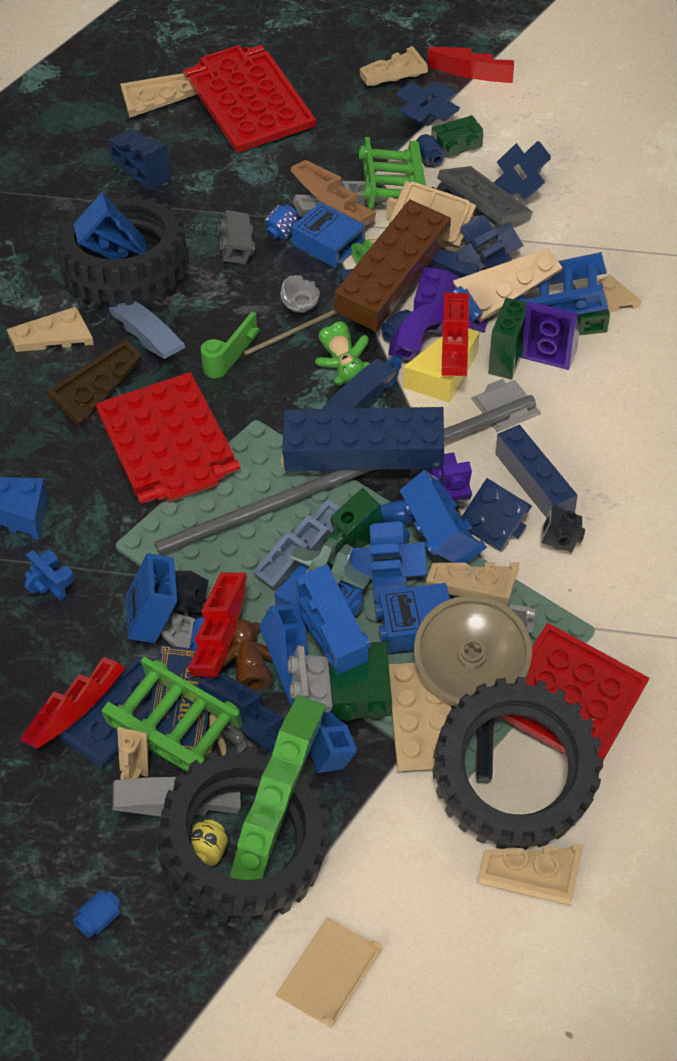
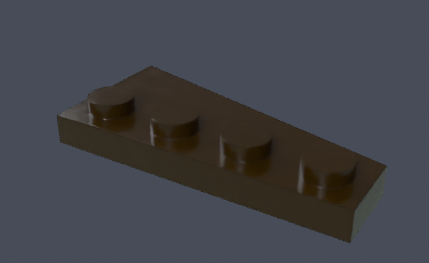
M125 339L48 389L47 396L81 428L96 411V404L105 401L142 361V354Z

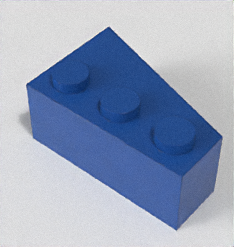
M423 470L400 489L405 499L403 505L413 514L416 519L414 525L425 536L427 540L425 545L433 555L438 554L453 563H468L487 548L482 540L475 539L469 532L472 525L467 519L465 521L461 520L455 509L458 505L439 478Z
M0 477V525L8 527L11 532L17 533L21 531L30 534L33 539L40 540L48 501L44 479Z

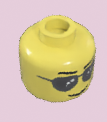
M204 820L194 824L190 830L191 843L199 858L209 867L217 865L229 841L224 827L213 820Z

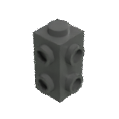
M226 210L223 219H219L217 232L221 235L219 250L222 251L223 261L246 264L249 256L253 255L255 249V242L252 241L251 237L253 225L250 224L249 214Z

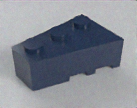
M132 129L108 140L111 158L148 191L171 180V164L169 162L167 144Z

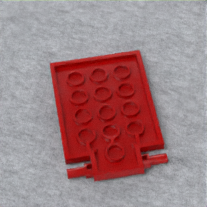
M240 45L201 57L200 62L196 63V66L183 70L185 78H189V83L236 153L316 126L315 117L269 52L264 51L262 45L252 48H241Z
M191 372L96 404L98 415L140 504L155 499L159 501L167 499L168 503L218 486V480L223 479L224 475L240 470L239 462L235 460L234 454Z

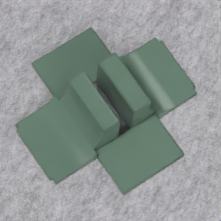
M333 538L327 540L321 551H311L297 546L290 554V558L310 566L306 573L326 564H333L331 572L337 584L343 580L363 589L371 579L370 576L359 572L351 564L350 554L353 547L345 544L338 554L334 553L338 541Z

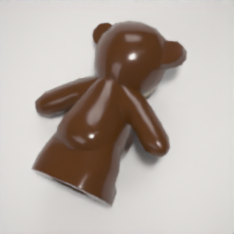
M238 619L235 633L222 666H225L235 658L236 680L256 692L266 690L270 687L273 680L269 669L263 661V657L272 662L273 660L267 646L255 642L257 633L260 631V623Z

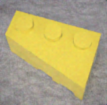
M469 328L468 370L478 354L480 333ZM442 336L404 366L403 388L450 403L465 376L441 375Z

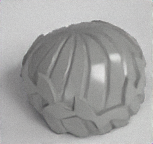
M301 275L289 276L283 281L281 299L284 305L291 311L305 313L318 304L320 291L314 281L304 280Z

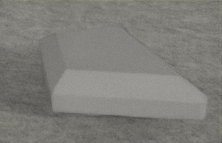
M171 612L160 635L172 646L189 648L193 622L196 619Z

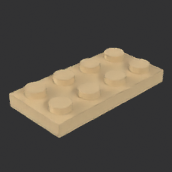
M415 663L389 664L397 771L433 769L434 749L441 728L451 710V705L437 698L426 688L418 675Z

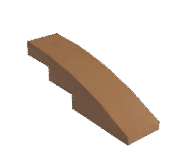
M307 160L291 167V172L325 205L364 225L375 220L376 212L359 204V195L341 186L342 177Z

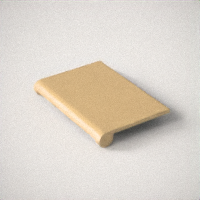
M326 918L276 993V997L327 1027L332 1028L383 946L375 940L370 942L333 920Z

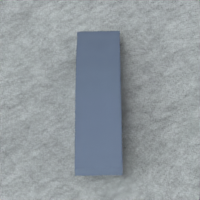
M133 301V304L126 305V302H119L117 306L109 307L112 317L122 321L126 331L137 336L142 347L165 359L185 348L184 343L173 331L140 303Z
M327 499L313 517L307 515L293 533L287 531L255 568L253 573L275 589L302 564L290 558L291 552L297 546L311 551H319L324 546L323 539L333 532L330 518L340 507Z

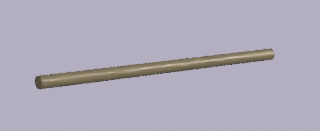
M332 310L245 350L243 353L247 356L337 313Z

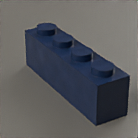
M516 425L498 433L495 455L543 515L547 517L552 506L565 511L575 512L577 493L521 425Z

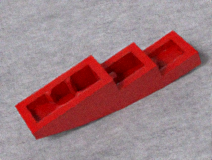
M429 47V68L470 79L513 83L514 60L493 59V54L471 53V48Z
M444 292L442 376H467L469 293Z
M220 572L201 610L204 621L194 639L198 648L188 666L191 676L218 677L237 626L247 582L246 572Z
M103 657L89 677L78 674L64 695L54 691L19 740L37 749L61 734L81 718L108 691L125 668L117 661Z

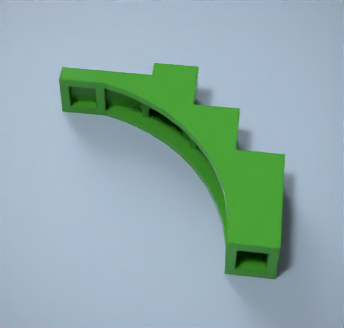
M297 695L279 730L272 757L262 774L255 801L244 821L237 845L238 850L230 874L231 878L255 880L264 877L292 793L319 730L326 704Z

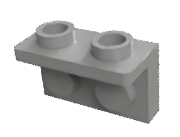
M297 646L294 655L289 656L288 673L292 674L293 680L290 685V698L295 701L297 695L326 704L324 713H330L333 705L328 660L322 656L305 655L304 646Z

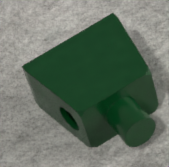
M364 488L360 489L331 516L330 521L333 532L326 536L323 542L325 544L329 538L337 540L338 543L335 550L345 544L353 548L365 547L370 543V525L384 523L380 504Z

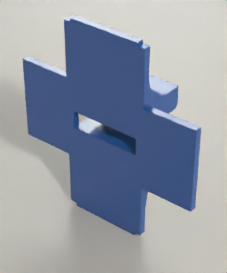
M397 521L370 525V547L353 548L351 551V564L359 572L370 576V580H372L374 602H379V591L407 588L406 577L427 575L425 542L404 544L403 522ZM402 558V563H401V561H400L399 559H396V560L375 561V560H380V559Z

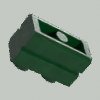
M473 115L431 128V136L445 150V157L455 156L458 153L475 150L483 146L484 131Z

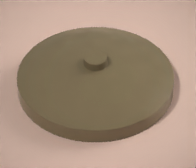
M482 596L455 597L436 606L421 622L414 643V662L420 679L433 695L455 707L458 706L460 699L466 693L471 696L475 693L476 687L483 683H486L488 688L494 686L496 679L506 678V683L509 684L515 683L517 677H527L532 658L530 636L521 619L506 605Z

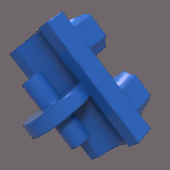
M50 549L39 556L33 550L26 554L27 558L31 561L30 571L25 574L27 578L25 582L26 590L29 593L40 591L43 594L49 589L59 600L66 597L65 588L75 580L72 570L67 565H64L57 571H54L53 568L59 565V561Z

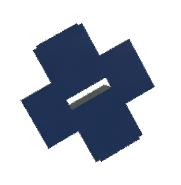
M437 81L427 89L413 82L409 83L396 93V97L407 103L398 112L417 122L422 121L426 126H429L437 119L444 122L460 109L459 106L448 101L457 92Z
M537 141L525 153L516 143L497 161V164L504 173L494 183L511 196L519 193L522 199L526 201L546 183L539 173L544 165L551 160V155L540 141ZM517 164H519L521 169L527 175V178H525L522 173H520L517 169L514 168Z
M481 215L461 226L460 231L467 240L468 245L454 253H459V261L478 264L480 271L483 268L486 270L512 261L510 253L524 245L510 222L495 229L490 225L485 215Z

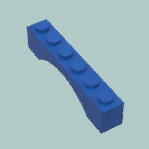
M296 604L270 606L259 628L292 707L294 699L290 698V685L293 680L292 674L288 673L289 656L294 655L297 646H304L305 655H308L306 627ZM330 711V713L323 714L319 730L309 752L317 772L322 773L344 769L357 752V748L347 725L338 720Z

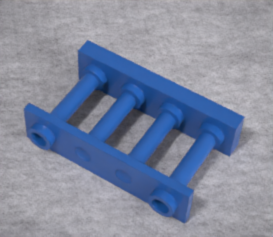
M602 252L558 261L562 266V271L536 287L539 288V297L525 299V295L517 299L519 301H530L578 313V315L608 309V300L603 284L598 285L597 277L598 275L607 274ZM588 278V287L573 290V280ZM563 283L564 292L549 295V285Z

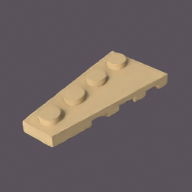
M183 73L121 84V91L129 118L197 95L189 83V78H185Z
M548 248L453 281V285L456 289L459 286L468 289L483 312L477 319L481 323L501 310L505 298L517 300L561 272L562 266Z

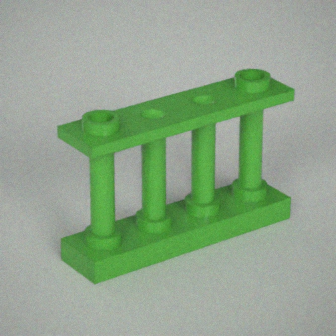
M365 137L364 146L360 145L359 159H362L365 177L364 199L368 200V208L373 209L375 197L398 199L402 191L398 189L377 188L376 184L404 186L405 181L426 186L418 141H409L408 149L404 151L371 149L370 137ZM373 158L401 160L406 164L373 162ZM374 171L405 173V176L408 177L375 175Z
M145 656L141 659V663L146 676L127 701L118 707L108 701L101 710L106 723L116 730L120 727L147 733L148 749L187 773L189 764L193 761L198 760L200 764L205 763V753L228 723L239 730L243 726L240 710L234 704L228 701L225 703L221 702L170 672L167 666L159 660L151 661ZM156 681L170 688L147 719L140 721L133 717L132 712ZM180 695L192 701V706L170 734L163 735L157 731L156 726ZM204 709L216 715L217 719L195 748L188 750L181 745L180 740Z

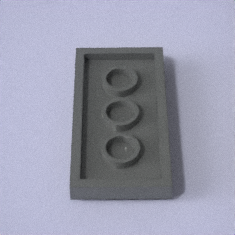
M472 166L439 171L437 178L440 181L451 186L470 203L475 204V209L490 217L493 223L503 225L508 222L518 223L519 221L530 220L533 213L532 210Z

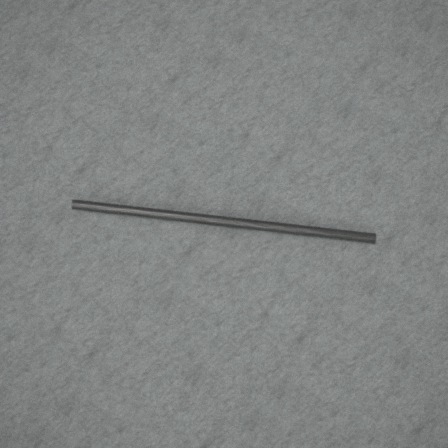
M529 395L444 428V442L508 418L511 413L523 408H527V410L536 406L535 398ZM337 470L157 540L154 542L158 554H162L373 470Z

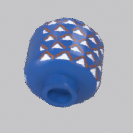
M277 205L265 218L267 234L275 240L277 238L288 239L292 234L291 227L295 222L299 221L298 213L289 205Z

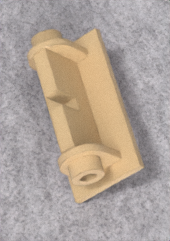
M118 727L120 771H122L121 780L136 779L140 775L148 777L147 733Z

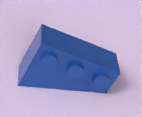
M103 192L73 224L78 244L109 259L130 258L148 251L144 236Z
M326 564L297 576V608L304 623L335 673L338 675L368 662V649L371 648L370 641L357 624L328 565Z

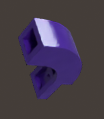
M427 304L412 311L393 333L388 355L411 361L421 351L424 333L438 332L443 334L444 304ZM469 320V329L472 328L471 320Z
M454 452L444 454V466L442 468L427 469V472L439 478L456 503L471 499L470 479L472 469L469 461L457 463Z

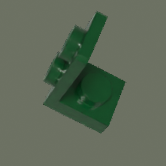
M605 309L578 315L579 336L606 333L610 319L609 310Z

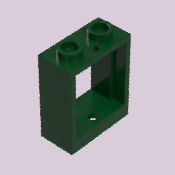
M505 298L491 334L488 374L513 379L522 354L527 302Z

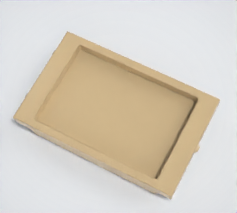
M405 181L390 217L389 224L406 202L411 199L451 217L450 235L445 243L459 248L464 239L460 228L462 225L470 222L476 205L452 194L416 182Z

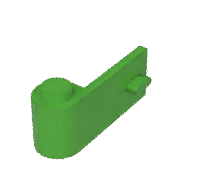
M251 312L227 343L212 339L202 344V365L206 376L210 378L224 376L256 337L260 330L257 327L256 313Z

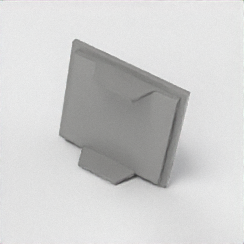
M500 379L488 384L483 393L473 396L471 399L479 410L485 413L526 397L527 394L515 380L505 384L504 379ZM536 406L528 410L523 408L511 413L508 418L491 425L496 432H500L539 416L541 412Z

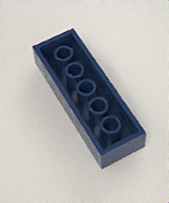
M444 407L284 410L282 454L285 471L442 468L444 466Z

